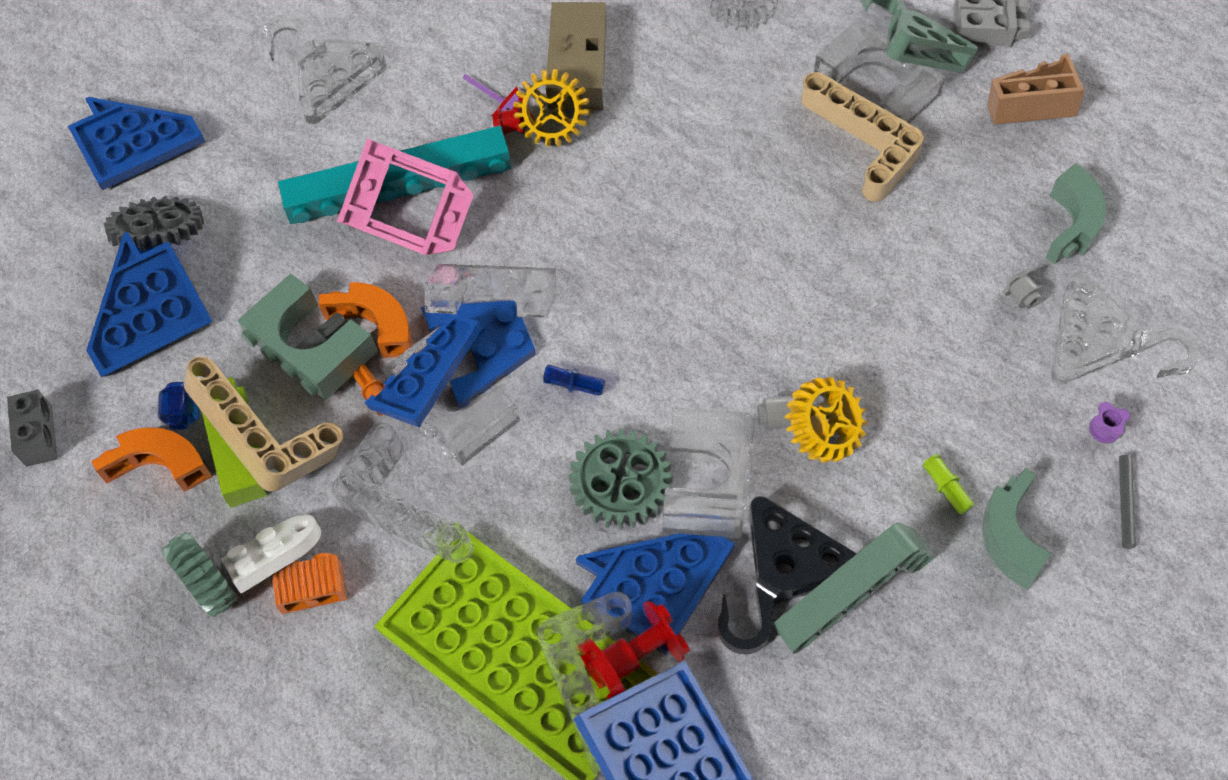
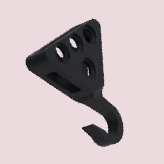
M763 496L755 497L751 501L749 511L756 575L755 594L761 631L751 639H740L732 634L728 626L729 612L725 594L722 597V608L718 618L717 630L721 642L729 650L738 654L758 652L767 644L772 631L771 617L774 604L808 595L857 554ZM769 521L778 522L782 527L779 529H771L766 525V523ZM797 538H803L807 540L810 545L806 547H800L795 544L794 540ZM826 555L833 556L838 563L833 565L827 564L823 561L822 557ZM781 563L788 564L792 571L783 573L776 566Z

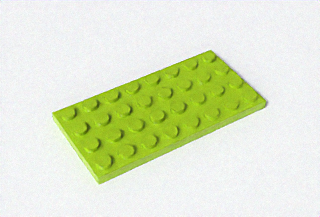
M460 527L376 623L374 628L565 780H597L602 771L573 719L579 714L606 701V697L610 692L606 686L602 689L598 688L580 657L584 653L577 650V645L590 638L602 651L616 641ZM638 660L640 668L622 679L621 683L626 691L659 673L643 661Z

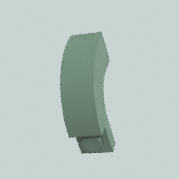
M1075 163L1056 179L1050 196L1069 212L1073 225L1053 240L1046 258L1053 264L1059 262L1063 257L1066 259L1070 258L1077 250L1082 255H1085L1092 247L1106 215L1105 198L1099 184L1085 169Z
M1024 468L1018 478L1014 475L1011 476L1004 489L998 485L996 486L984 511L982 533L986 549L996 566L1009 579L1028 590L1051 555V552L1026 537L1017 522V505L1036 474Z

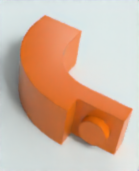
M350 282L348 293L333 291L329 294H319V307L325 320L335 313H340L344 318H362L374 323L378 327L377 343L383 358L407 357L413 354V339L405 312L400 303L387 291L367 283Z
M147 427L123 432L116 436L120 444L119 447L107 450L100 457L91 461L96 472L106 484L140 466L149 464L162 465L170 469L174 479L184 492L213 477L204 460L186 438L163 428Z

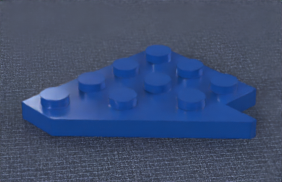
M129 232L123 233L86 349L101 377L213 322L169 241L140 254Z

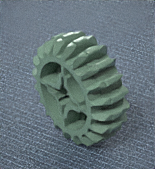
M184 532L180 536L174 537L169 541V544L162 548L163 556L208 615L215 617L221 612L224 613L237 601V594L190 533Z

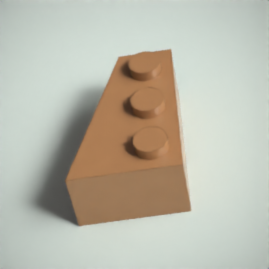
M1067 53L1061 55L1060 60L1050 64L1046 61L1038 63L1037 68L1025 72L1021 69L993 79L987 108L993 124L1078 116L1084 88L1070 55Z

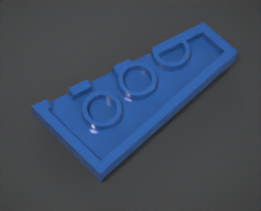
M453 313L426 340L428 344L417 354L413 353L406 360L407 366L397 376L392 374L383 383L385 388L376 397L371 395L364 402L368 409L420 428L482 330L480 322Z

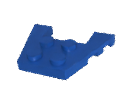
M515 300L421 307L431 335L453 313L477 320L482 326V330L470 347L479 370L449 381L459 409L467 406L470 403L469 400L478 393L483 394L490 389V385L504 375L506 377L536 355L535 347Z

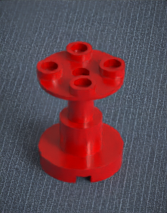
M650 601L643 603L644 611L652 627L629 642L620 638L602 651L590 638L577 645V650L584 653L580 657L598 688L602 689L605 686L608 688L610 693L606 697L607 700L625 691L621 680L639 669L640 664L638 660L664 644L673 657L680 662L685 660L684 655L690 652L685 639L680 634L675 635L669 623L672 622V618L662 604L656 606L654 602L651 603Z

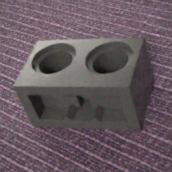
M38 389L8 396L11 451L26 467L56 460L57 451L52 405Z

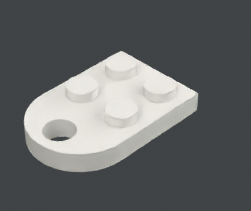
M311 515L295 516L277 524L273 528L263 529L256 535L255 539L245 545L235 546L221 560L235 586L242 594L311 550L320 539L321 528Z

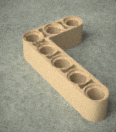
M812 72L805 76L801 102L806 108L881 151L865 172L862 193L867 200L872 202L882 201L918 160L924 140L922 131L822 73Z
M198 356L188 362L184 380L186 392L263 489L267 491L280 490L336 458L343 439V432L336 424L328 422L319 424L279 445L211 359ZM232 422H238V423H240L241 425H236V424H234V423H232ZM251 445L258 446L259 449L253 448ZM296 455H301L305 458H299ZM268 469H275V470H277L279 473L271 472V471L268 470Z

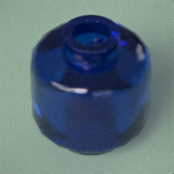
M184 382L169 383L158 394V418L161 422L168 424L170 429L184 430L188 428L189 424L198 420L200 408L186 392Z

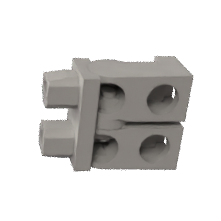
M955 0L953 5L955 33L970 42H987L991 45L1002 44V46L1010 47L1013 39H1027L1031 29L1030 21L1016 19L1026 18L1029 8L1028 0Z

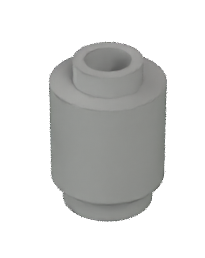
M793 397L763 398V404L757 407L759 424L764 423L766 429L787 428L790 426L791 421L785 419L784 416L791 412L786 404L794 400Z

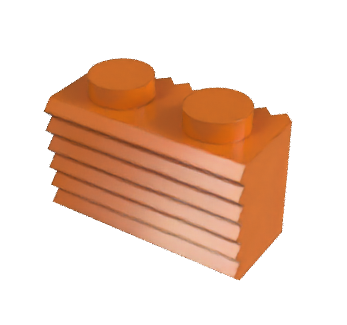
M319 553L313 556L312 560L304 562L295 560L272 574L275 603L281 614L347 600L343 566L336 554Z

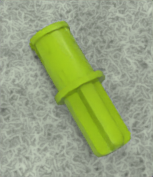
M935 454L924 461L922 467L938 486L936 490L938 493L943 492L957 513L965 514L974 507L973 501L958 482L960 478L958 475H953L939 454Z

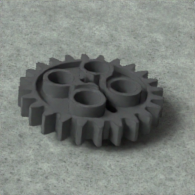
M164 196L161 200L152 197L150 201L140 199L138 204L130 202V207H119L120 212H111L112 217H106L107 222L104 223L108 242H111L112 246H120L123 233L128 231L136 247L140 248L141 252H144L148 248L153 249L167 241L170 244L181 245L180 240H191L190 235H198V230L203 229L202 224H204L200 206H196L195 201L189 202L188 198L179 201L177 196L172 199ZM152 217L154 218L157 231H156V229H155V227H154V223H153Z

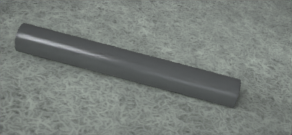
M1121 455L1119 456L1122 547L1133 549L1136 547L1132 456Z

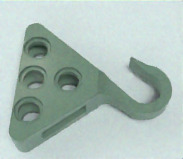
M860 0L865 11L868 10L871 3H875L884 7L892 14L888 26L886 54L896 61L964 73L978 50L975 44L919 12L907 10L901 0ZM942 49H944V50H949V51H953V52H952V54L950 55L949 53L943 51Z

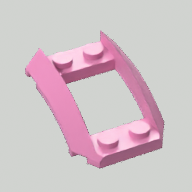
M367 139L337 222L391 241L423 255L452 251L456 245L474 194L457 172ZM390 163L446 184L426 239L370 218Z

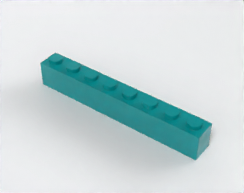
M501 126L400 150L411 156L457 172L463 181H470L477 177L493 173L497 174L511 169L509 151ZM359 161L278 181L283 208L290 225L305 223L311 219L332 216L341 212ZM390 163L376 203L387 202L410 194L415 195L437 187L442 188L446 184Z

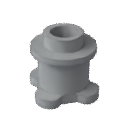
M1031 268L1011 276L1006 282V288L1003 290L1006 296L1013 294L1017 299L1019 308H1032L1043 298L1044 288L1041 285L1037 286L1030 276L1034 273Z

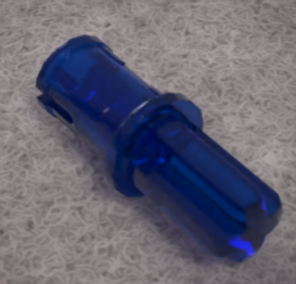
M548 364L544 371L543 383L566 388L571 393L577 390L600 396L605 389L604 379L581 374L579 369L576 368L569 370Z

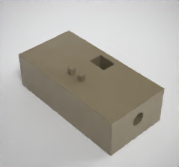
M551 2L547 62L548 77L552 78L553 69L558 70V79H561L562 75L568 72L569 77L566 82L570 84L573 79L577 78L579 82L574 86V89L577 91L584 87L586 90L583 94L579 95L580 100L589 98V103L581 105V109L603 110L607 31L606 2ZM546 84V95L548 97H555L563 88L554 84ZM571 95L564 101L563 109H575ZM561 97L551 104L547 102L548 109L559 107L557 103L561 100Z

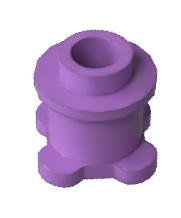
M1102 402L1098 406L1099 414L1093 417L1089 424V431L1095 440L1105 444L1113 443L1123 435L1125 431L1123 426L1130 419V413L1126 409L1113 407L1109 402Z

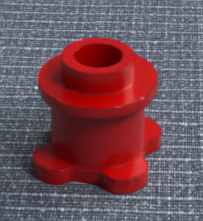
M513 106L514 109L504 111L500 108L497 109L496 115L492 116L493 126H501L504 136H506V133L515 131L521 134L526 133L525 127L519 128V124L524 121L523 117H514L515 113L522 112L521 107Z

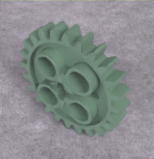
M622 428L619 429L618 435L614 437L610 430H606V439L603 440L597 434L594 435V445L585 441V452L576 451L578 462H571V471L574 473L569 474V483L573 484L570 486L571 495H577L574 498L576 506L584 505L582 508L583 515L586 516L593 512L594 523H597L601 518H605L606 528H609L612 521H617L619 529L623 528L624 521H629L632 528H635L636 518H640L644 523H647L648 512L657 516L658 506L656 504L666 505V497L664 495H671L669 483L673 482V474L669 473L671 462L665 461V450L657 452L658 442L655 441L648 445L647 434L643 435L640 439H636L635 430L631 431L629 437L624 436ZM629 454L630 457L625 466L626 476H623L621 479L617 501L612 503L611 501L616 492V480H619L621 476L624 456ZM608 457H613L617 459V461L612 464H606L603 462V460ZM639 464L648 467L645 471L633 469V467ZM599 485L608 487V490L605 492H596L593 489ZM628 493H636L640 497L635 500H628L624 496Z

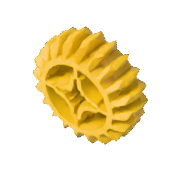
M553 69L552 78L548 77L547 70L541 71L542 80H539L535 73L532 74L531 80L534 83L533 85L526 80L522 82L527 92L522 90L516 92L518 97L523 98V102L515 101L513 103V106L522 108V112L515 113L514 117H523L525 120L519 124V128L522 129L526 125L530 128L525 134L527 138L536 133L537 136L534 141L536 144H539L542 137H545L546 147L551 146L552 138H555L557 146H561L562 136L570 143L573 139L569 132L572 131L575 135L579 136L581 131L576 125L586 126L587 121L580 118V116L590 114V110L581 109V105L589 103V98L580 100L579 97L580 94L586 91L585 88L582 87L577 91L574 89V86L579 82L577 78L573 79L570 84L566 82L569 77L568 72H565L562 78L558 79L559 73L557 69ZM546 84H554L563 88L555 97H548L538 90L540 86ZM569 95H571L575 106L572 120L567 117L568 115L563 110V103ZM532 96L536 99L535 101L540 105L541 109L535 121H533L529 111V103ZM561 97V100L557 103L559 107L556 108L559 109L558 114L553 112L543 119L542 117L546 114L545 109L548 108L545 107L546 101L551 104ZM554 119L562 123L566 128L560 131H547L540 127L547 120Z
M817 377L811 379L810 382L802 383L799 386L800 389L795 390L791 394L794 400L786 404L791 410L790 413L784 416L785 419L791 421V425L786 428V431H793L794 434L790 442L794 444L800 443L798 452H808V459H818L822 463L841 461L843 458L854 454L853 450L861 446L859 439L867 435L861 429V427L866 426L868 421L862 419V414L867 409L860 408L858 404L862 397H853L854 387L849 386L845 388L844 380L835 381L833 377ZM818 396L825 397L823 403H820L819 406L815 407L812 405ZM834 433H839L840 435L834 444H829V438L832 437Z

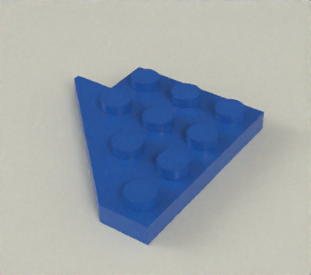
M93 97L85 98L93 115L68 126L102 190L206 142L192 116Z
M706 527L578 555L575 559L576 564L597 576L581 599V605L636 637L652 627L644 611L643 603L650 601L651 603L654 602L656 606L662 604L672 618V622L669 623L675 635L680 634L734 550L735 543ZM664 644L656 648V650L667 656L669 651Z

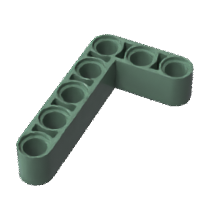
M900 522L896 523L881 533L776 620L773 627L792 653H798L900 570L915 573L931 562L936 555L914 528Z

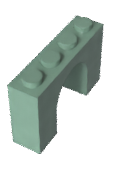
M290 273L237 320L243 330L241 336L250 346H259L261 353L271 363L279 362L281 369L291 379L295 377L300 379V384L309 394L314 395L317 393L324 400H327L353 376L354 371L359 370L360 365L368 362L378 352V349L371 334L351 319L319 346L310 349H296L288 346L287 340L292 329L318 306L311 289Z

